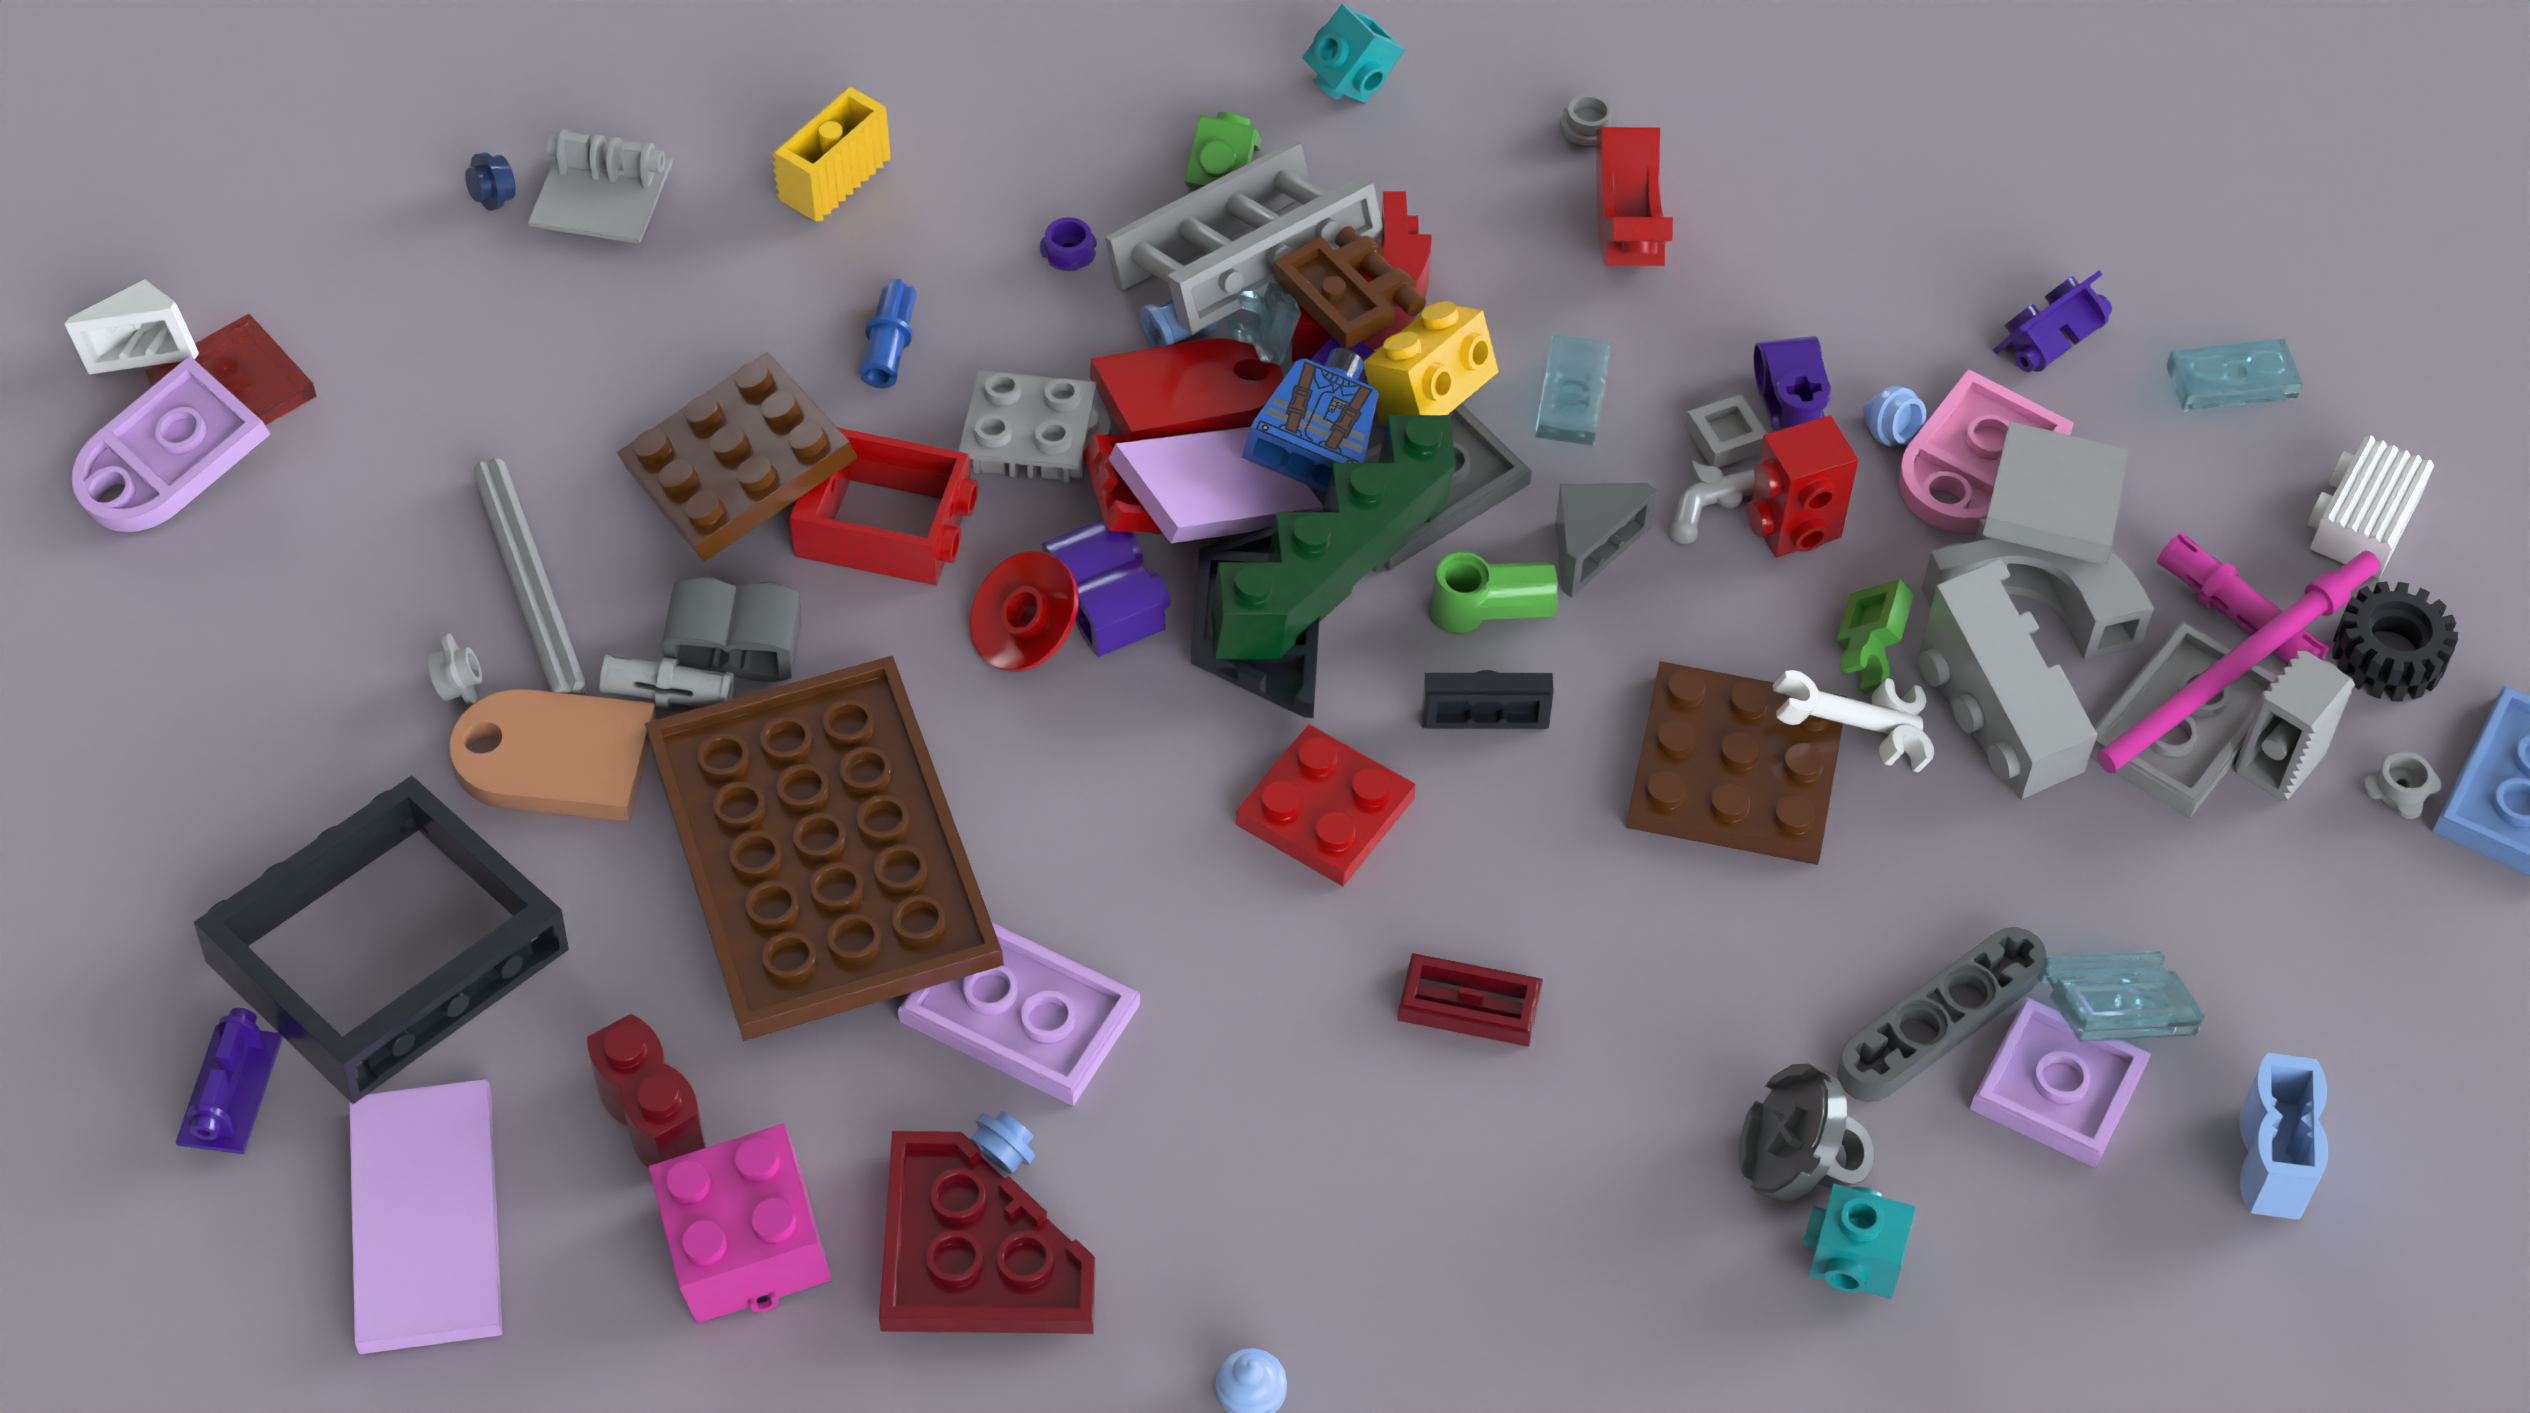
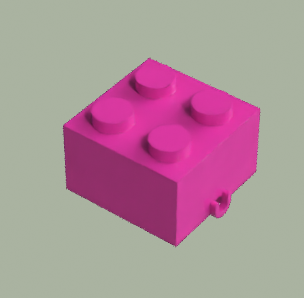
M784 1123L648 1166L678 1285L696 1324L751 1307L753 1312H767L779 1304V1297L832 1281L800 1162ZM761 1296H770V1299L766 1302H757V1299Z

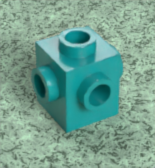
M1341 4L1328 23L1318 30L1314 37V42L1302 56V59L1317 73L1313 81L1325 93L1337 100L1346 95L1366 103L1370 96L1382 87L1387 74L1404 53L1405 49L1373 17Z
M1833 1183L1827 1209L1816 1206L1812 1207L1802 1247L1815 1250L1809 1276L1824 1280L1829 1286L1842 1292L1859 1293L1863 1291L1891 1299L1902 1267L1916 1206L1885 1198L1881 1193L1871 1188L1861 1186L1848 1188Z

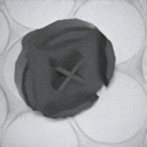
M1809 1063L1792 1064L1773 1075L1765 1085V1087L1772 1089V1091L1766 1097L1763 1104L1755 1101L1752 1107H1750L1739 1139V1163L1743 1176L1753 1182V1186L1750 1187L1757 1193L1776 1201H1794L1810 1192L1817 1184L1832 1188L1833 1183L1846 1187L1864 1181L1873 1169L1875 1162L1874 1146L1864 1126L1852 1117L1847 1116V1098L1841 1082L1827 1071ZM1841 1144L1846 1152L1845 1168L1840 1166L1835 1159Z

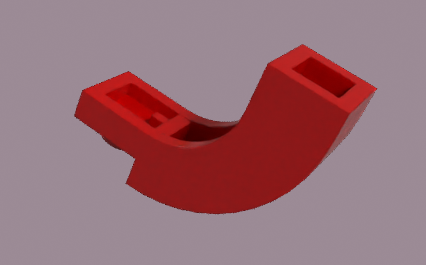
M1602 127L1596 133V196L1599 243L1603 263L1606 266H1665V243L1671 242L1673 239V217H1664L1662 213L1660 196V127Z
M1383 191L1381 221L1384 234L1381 235L1382 257L1394 269L1403 268L1416 281L1415 289L1426 298L1429 286L1432 234H1419L1418 215H1407L1406 191ZM1367 274L1361 275L1368 283L1372 281ZM1291 296L1292 362H1296L1299 359L1311 360L1331 336ZM1399 306L1394 307L1393 325L1367 338L1362 343L1375 350L1383 346L1387 338L1400 333L1411 324L1416 316L1410 317Z

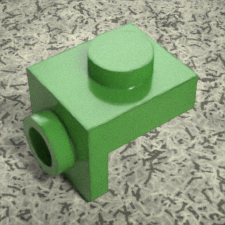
M1218 112L1217 118L1200 115L1184 179L1187 187L1199 189L1251 162L1253 152L1259 151L1262 139L1256 127L1250 126V119L1230 112Z

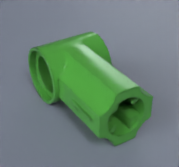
M1451 553L1442 558L1437 565L1430 603L1432 620L1439 628L1449 633L1463 634L1478 628L1483 620L1555 617L1558 607V580L1555 565H1551V562L1488 564L1481 557L1473 553Z

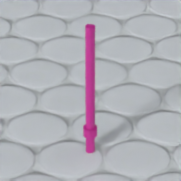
M2364 550L2335 573L2326 571L2305 587V595L2099 751L2097 753V760L2101 767L2108 773H2115L2320 615L2330 616L2350 601L2351 591L2380 570L2378 558L2372 552Z

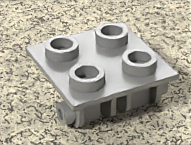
M562 129L560 134L551 133L547 142V153L549 156H555V159L530 215L528 226L640 244L673 163V158L666 157L664 150L656 149L655 144L651 142L642 144L622 141L619 137H612L607 147L604 135L596 134L591 143L589 135L573 133L569 129Z
M978 370L958 452L969 454V467H973L974 474L984 472L1005 475L1007 463H1009V476L1012 478H1017L1020 464L1027 465V478L1035 480L1038 466H1041V478L1063 480L1064 483H1071L1072 477L1084 478L1086 461L1083 451L1097 382Z

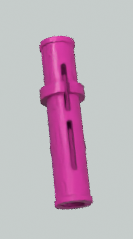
M2184 532L2172 538L2157 559V563L2161 567H2164L2171 574L2178 577L2198 594L2197 601L2206 608H2216L2250 636L2283 612L2239 577V569L2230 562L2222 564L2215 557L2213 558ZM2303 628L2275 649L2273 653L2288 665L2290 659H2294L2297 651H2307L2323 660L2328 653L2329 646Z

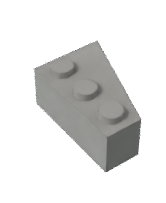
M2002 558L1937 585L1918 656V665L1925 681L1930 686L1937 687L1951 705L1955 719L1961 729L1966 733H1972L1987 753L1994 773L2000 779L2007 780L2022 800L2084 773L2097 738V733L2060 665L2057 664L2048 668L2030 636V634L2039 629V626L2031 611L2021 615L2018 614L2002 584V581L2007 580L2011 575Z

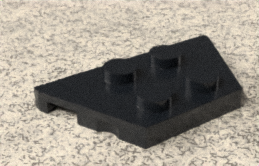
M1269 526L1251 532L1245 538L1238 541L1226 540L1199 549L1191 642V664L1304 718H1314L1319 639L1318 621L1315 620L1296 637L1295 645L1279 659H1216L1211 605L1218 563L1268 562L1273 527Z

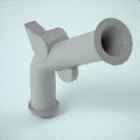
M1691 460L1690 468L1697 483L1689 487L1681 495L1674 521L1668 528L1670 537L1680 544H1689L1695 541L1699 534L1697 525L1704 506L1719 503L1723 507L1734 508L1741 503L1742 497L1752 495L1755 484L1754 469L1723 476L1722 471L1718 467L1705 466Z

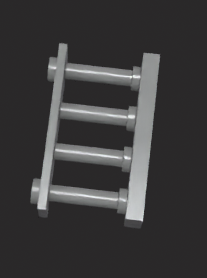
M1294 140L1105 236V241L1117 287L1124 291L1153 275L1169 284L1179 326L1193 334L1281 288L1282 286L1273 278V264L1275 260L1320 236L1337 250L1339 247L1335 244V237L1340 230L1347 226L1353 227L1361 236H1370L1372 239L1384 234L1374 183L1362 176H1358L1327 192L1309 181L1302 144ZM1296 201L1303 204L1283 216L1275 213ZM1249 225L1256 229L1234 241L1227 238ZM1201 250L1208 253L1186 266L1179 263Z

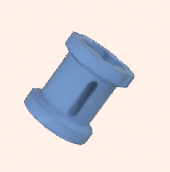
M1173 299L1157 307L1154 304H1147L1140 308V324L1152 348L1176 344L1199 332L1202 335H1208L1217 329V321L1193 334L1181 328L1178 323Z

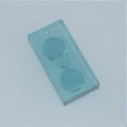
M2285 339L2171 351L2166 365L2183 411L2297 399L2303 384Z

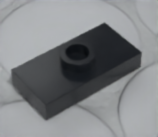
M1482 670L1475 673H1425L1422 699V728H1549L1554 693L1553 673H1499L1493 670Z

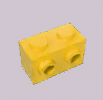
M1448 301L1437 302L1426 307L1422 311L1421 316L1400 333L1387 338L1384 345L1364 361L1368 383L1378 391L1376 412L1380 424L1386 425L1388 415H1448L1499 372L1483 310L1457 306L1453 302Z

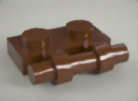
M1351 226L1344 227L1335 237V244L1339 247L1337 250L1320 236L1275 260L1273 264V278L1344 349H1349L1393 325L1394 307L1399 306L1408 316L1413 317L1418 315L1426 306V299L1415 289L1416 281L1403 268L1394 269L1382 257L1383 249L1370 236H1361ZM1367 274L1372 281L1368 283L1361 275Z

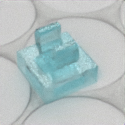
M1269 282L1264 297L1253 291L1240 292L1238 299L1242 309L1256 312L1257 315L1249 322L1230 319L1228 326L1232 336L1240 342H1253L1259 360L1282 365L1301 315L1297 301L1281 285Z

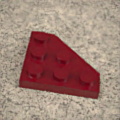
M892 1131L879 1309L880 1330L882 1332L1094 1334L1095 1256L1077 1239L1072 1242L1047 1218V1211L1009 1176L1004 1178L981 1157L980 1149L962 1132Z

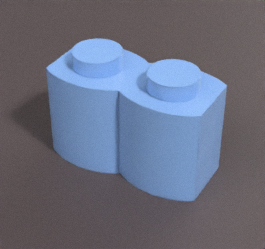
M2267 1053L2260 1064L2242 1105L2239 1125L2241 1137L2248 1150V1154L2240 1173V1190L2244 1204L2251 1214L2299 1220L2326 1168L2328 1143L2324 1129L2319 1122V1117L2326 1103L2327 1084L2324 1072L2317 1059Z

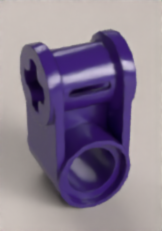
M1816 336L1757 342L1753 353L1754 374L1759 394L1763 396L1772 432L1825 417L1823 409L1830 401L1831 385L1824 368L1823 355L1818 338Z

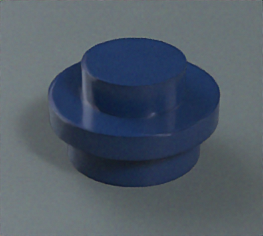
M487 152L475 154L472 157L470 168L465 173L466 186L470 196L474 201L481 202L489 211L502 208L504 202L513 199L516 192L513 171L508 161L502 155L491 156Z

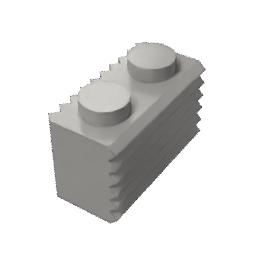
M2297 651L2294 659H2290L2288 666L2283 667L2281 675H2277L2274 683L2269 684L2268 690L2263 691L2235 763L2236 773L2281 801L2288 800L2327 753L2326 750L2330 746L2329 742L2333 739L2332 735L2339 724L2338 720L2342 717V712L2346 708L2345 704L2349 701L2348 697L2352 693L2351 689L2355 686L2352 678L2341 672L2330 662L2321 660L2307 651Z

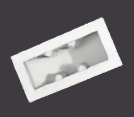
M146 279L69 317L64 323L88 374L181 362L188 356L195 360L199 354L175 301Z

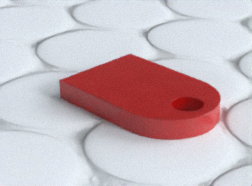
M1226 338L1202 339L1091 358L1090 379L1092 382H1097L1096 390L1125 442L1251 427L1255 418L1284 379L1280 365L1266 351L1243 341ZM1242 378H1254L1259 381H1248Z

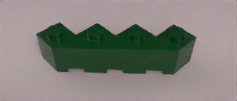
M1388 415L1378 463H1333L1324 512H1276L1268 562L1218 563L1211 605L1216 659L1281 658L1295 645L1296 637L1315 620L1321 622L1351 595L1353 586L1370 570L1376 572L1407 544L1410 534L1425 521L1428 523L1432 522L1445 510L1456 466L1449 415Z

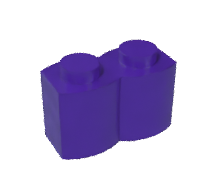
M1101 519L1042 543L1043 552L1049 553L1064 562L1075 578L1078 588V610L1075 623L1087 645L1097 657L1166 630L1165 609L1171 605L1167 587L1157 572L1149 574L1142 565V551L1133 532L1110 531L1105 525L1104 519Z

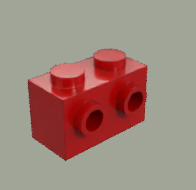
M1831 415L1763 436L1759 462L1754 466L1755 484L1752 500L1747 504V518L1753 533L1757 537L1765 539L1775 558L1796 551H1811L1825 542L1842 537L1858 458Z

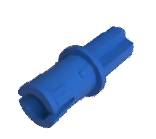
M898 278L891 279L889 285L882 288L875 317L868 321L865 328L868 344L863 362L859 368V374H862L861 379L863 382L875 388H889L896 383L903 349L909 346L913 337L909 323L917 296L916 290L913 285L904 284Z

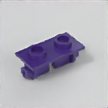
M2099 270L2080 284L2074 276L2065 280L2044 297L2050 306L2039 312L2034 304H2032L2006 323L2004 326L2011 335L1997 345L1993 351L1997 354L2008 345H2011L2016 352L2015 361L2023 371L2031 372L2033 370L2040 372L2047 368L2051 362L2072 347L2059 329L2062 328L2073 344L2076 345L2095 330L2102 328L2108 323L2109 315L2112 313V305L2105 296L2097 295L2090 286L2103 274Z
M232 1008L229 1015L222 1017L218 1025L215 1026L175 1142L177 1146L237 1154L245 1153L283 1036L278 1032L260 1030L255 1024L257 1016L252 1011L245 1008Z

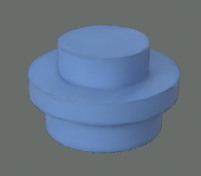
M1001 1111L996 1119L982 1113L975 1121L979 1128L970 1140L980 1149L983 1155L1007 1173L1013 1174L1021 1163L1029 1165L1036 1157L1027 1146L1033 1139V1135L1006 1112Z

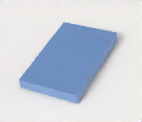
M2503 685L2432 832L2529 876L2530 696Z

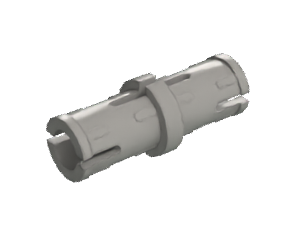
M608 652L602 664L600 691L606 694L610 692L655 700V705L661 708L670 709L673 703L702 708L731 700L735 679L734 673L731 672L721 673L680 666L679 660L676 658L664 657L662 662L615 655V653Z

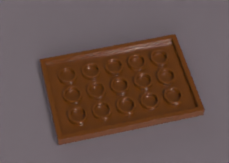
M893 655L645 723L649 743L743 1041L1004 966L1001 946Z

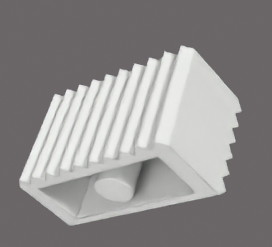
M2372 435L2364 437L2355 455L2344 451L2329 481V485L2337 488L2334 496L2322 492L2308 520L2307 526L2317 529L2310 550L2343 564L2348 563L2364 550L2370 551L2380 562V570L2372 576L2380 579L2422 496L2434 467L2431 460L2422 461L2418 454L2411 456L2407 450L2399 451L2395 445L2387 446L2384 440L2375 441Z

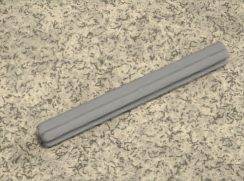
M493 458L488 462H479L473 470L476 484L551 692L585 695L587 688L583 673L506 463L499 458Z

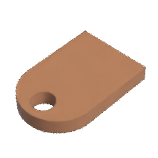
M512 689L494 693L469 707L461 715L453 728L449 750L455 775L462 788L470 796L493 807L630 822L650 748L645 723L657 720L655 703L530 689ZM483 737H494L501 740L494 750L487 753H474L468 750L474 741Z

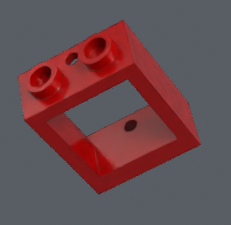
M838 428L848 439L858 458L796 500L789 518L794 556L937 586L945 562L953 564L957 557L961 540L959 524L962 516L970 517L977 501L978 481L970 479L969 454ZM850 480L942 499L928 537L922 538L835 520Z

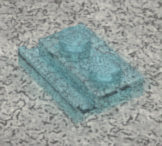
M2161 951L2045 957L2037 976L2041 984L2049 983L2053 988L2050 998L2079 1042L2196 1036L2205 1018L2204 1012L2175 971H2166L2163 967L2166 957Z

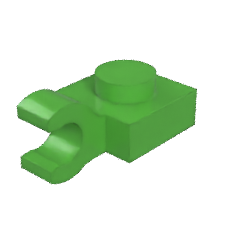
M1901 579L1850 593L1836 639V642L1845 650L1841 656L1840 670L1844 674L1862 670L1863 677L1859 690L1863 694L1875 691L1886 678H1890V667L1885 654V647L1901 642L1914 593Z

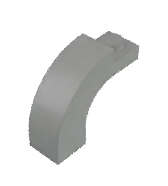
M1986 519L1980 520L1974 542L1966 544L1960 542L1952 543L1939 550L1931 551L1922 586V591L1930 608L1938 584L2002 558L2011 575L2007 580L2002 581L2007 593L2031 598L2053 610L2068 627L2083 659L2142 646L2154 607L2135 574L2112 551H2110L2107 565H2102L1985 537L1982 534Z

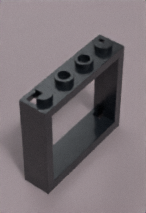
M412 775L392 789L378 794L368 805L337 826L326 829L316 840L285 861L274 864L261 877L227 900L216 903L206 914L194 921L206 963L352 1104H355L569 950L562 909ZM419 830L513 917L342 1037L248 946Z

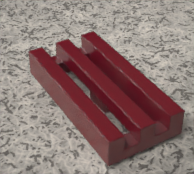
M1412 953L1399 1005L1398 1021L1529 1047L1543 979ZM1420 979H1425L1460 987L1458 988V990H1453L1423 984L1419 982ZM1483 991L1525 999L1524 1004L1484 996Z

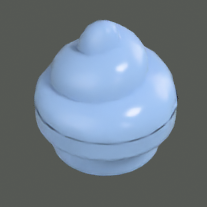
M1889 386L1880 393L1875 394L1864 404L1863 410L1868 429L1874 439L1887 446L1909 444L1926 422L1924 403L1917 398L1912 390L1902 386Z
M1256 1348L1240 1349L1229 1355L1218 1369L1215 1380L1217 1399L1228 1413H1275L1284 1402L1287 1393L1285 1370L1280 1361L1267 1351Z

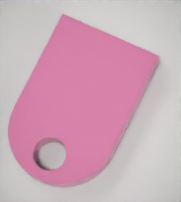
M1968 369L1907 446L1898 476V486L1902 499L1918 518L1931 526L1954 533H1977L1980 520L1987 517L2009 422H2016L2067 435L2071 434L2074 422ZM1937 491L1950 492L1956 495L1960 502L1955 504L1941 503L1933 498L1931 494Z

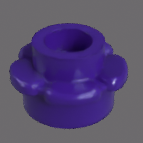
M1071 217L1060 218L1053 221L1047 227L1045 237L1040 242V253L1044 258H1048V263L1053 268L1063 271H1075L1089 265L1096 256L1094 248L1097 246V240L1091 233L1090 227L1084 221Z

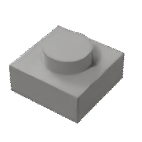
M1742 394L1690 410L1687 413L1685 427L1710 466L1719 468L1760 454L1763 436L1767 432Z

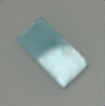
M1553 334L1536 423V438L1595 446L1612 343Z

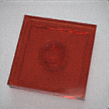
M250 313L194 343L199 352L195 361L260 418L265 426L317 397L313 382ZM181 362L154 365L145 370L150 385L154 386Z

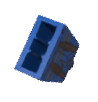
M1335 348L1330 352L1324 366L1308 359L1297 360L1255 418L1241 458L1325 493L1328 491L1333 463H1364L1378 399V391L1374 387L1358 381L1364 367L1361 357L1348 349Z

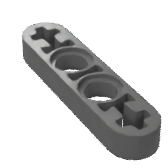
M2018 927L2004 928L1992 934L1848 1040L1844 1045L1837 1070L1838 1080L1841 1082L1844 1091L1853 1098L1865 1102L1880 1101L1890 1096L2033 990L2039 983L2047 957L2045 945L2038 936L2029 930ZM2003 955L2010 960L2016 959L2018 956L2026 960L2024 967L2017 962L2009 965L2001 971L1998 981L1994 977V974L2000 968ZM1961 984L1973 986L1983 995L1984 1003L1972 1008L1960 1006L1952 1000L1948 990L1953 986ZM1908 1020H1922L1932 1026L1937 1037L1928 1043L1913 1042L1904 1036L1900 1025ZM1886 1045L1888 1046L1891 1053L1884 1059L1880 1074L1873 1069H1869L1864 1073L1857 1069L1859 1059L1866 1065L1873 1064L1884 1056Z

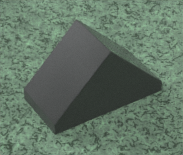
M1648 483L1560 484L1555 524L1561 585L1564 593L1572 598L1651 528L1657 489Z

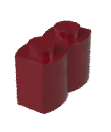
M629 1014L587 1037L588 1052L601 1101L612 1117L628 1127L634 1151L648 1169L650 1165L706 1148L695 1093L686 1078L676 1069L665 1063L661 1043L647 1023Z

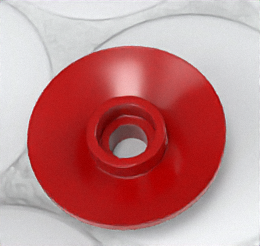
M1025 551L1007 558L990 572L975 596L970 615V633L974 647L987 663L1003 671L1021 672L1039 666L1059 650L1070 634L1078 610V588L1071 570L1064 562L1049 553Z

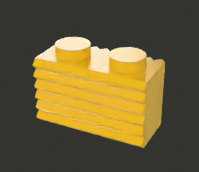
M850 86L771 153L775 159L772 163L776 167L773 171L776 174L774 180L777 182L775 188L778 190L776 196L779 200L815 222L824 221L823 215H830L833 208H839L838 202L846 201V195L854 194L853 188H861V182L869 181V176L876 174V168H884L883 162L891 161L886 106Z

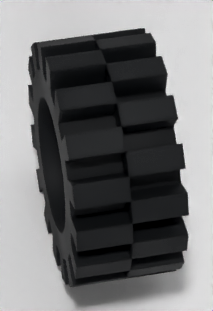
M2387 581L2376 583L2373 592L2368 586L2360 589L2356 598L2352 596L2347 603L2333 642H2335L2332 648L2333 659L2341 658L2337 668L2344 674L2354 672L2352 680L2355 684L2354 687L2358 690L2365 682L2372 685L2373 687L2369 695L2379 699L2384 690L2391 691V701H2403L2407 690L2413 700L2422 697L2426 688L2431 692L2437 687L2440 678L2443 677L2458 641V632L2453 631L2456 626L2453 614L2443 616L2447 606L2440 599L2433 604L2426 602L2430 592L2421 587L2416 596L2409 594V583L2398 582L2395 591H2390ZM2388 631L2397 633L2408 639L2417 650L2399 651L2381 643L2374 636L2373 632Z

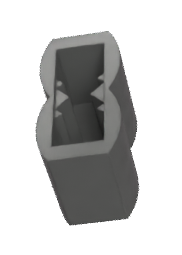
M712 577L676 581L673 584L662 640L664 657L678 659L680 666L721 673L731 672L736 677L752 681L775 682L791 679L802 620L800 592L775 582H761L736 587Z

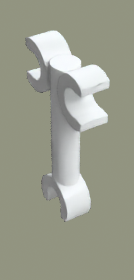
M1795 670L1785 671L1773 684L1774 692L1791 697L1776 712L1777 718L1784 723L1791 725L1800 724L1809 715L1888 734L1879 747L1883 763L1891 766L1905 751L1910 757L1913 772L1919 773L1933 759V744L1922 731V718L1917 716L1926 704V696L1920 686L1914 685L1901 700L1895 692L1893 679L1886 678L1873 692L1872 704L1818 691L1815 683L1808 676Z

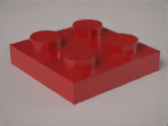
M1308 724L1237 808L1236 825L1343 887L1415 799L1416 784Z

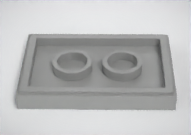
M2010 421L1982 535L2107 565L2130 449Z
M2181 621L2094 726L2097 738L2090 758L2098 762L2097 753L2226 656L2232 649ZM2256 664L2115 773L2191 818L2237 760L2262 693L2268 690L2270 683H2274L2277 675Z

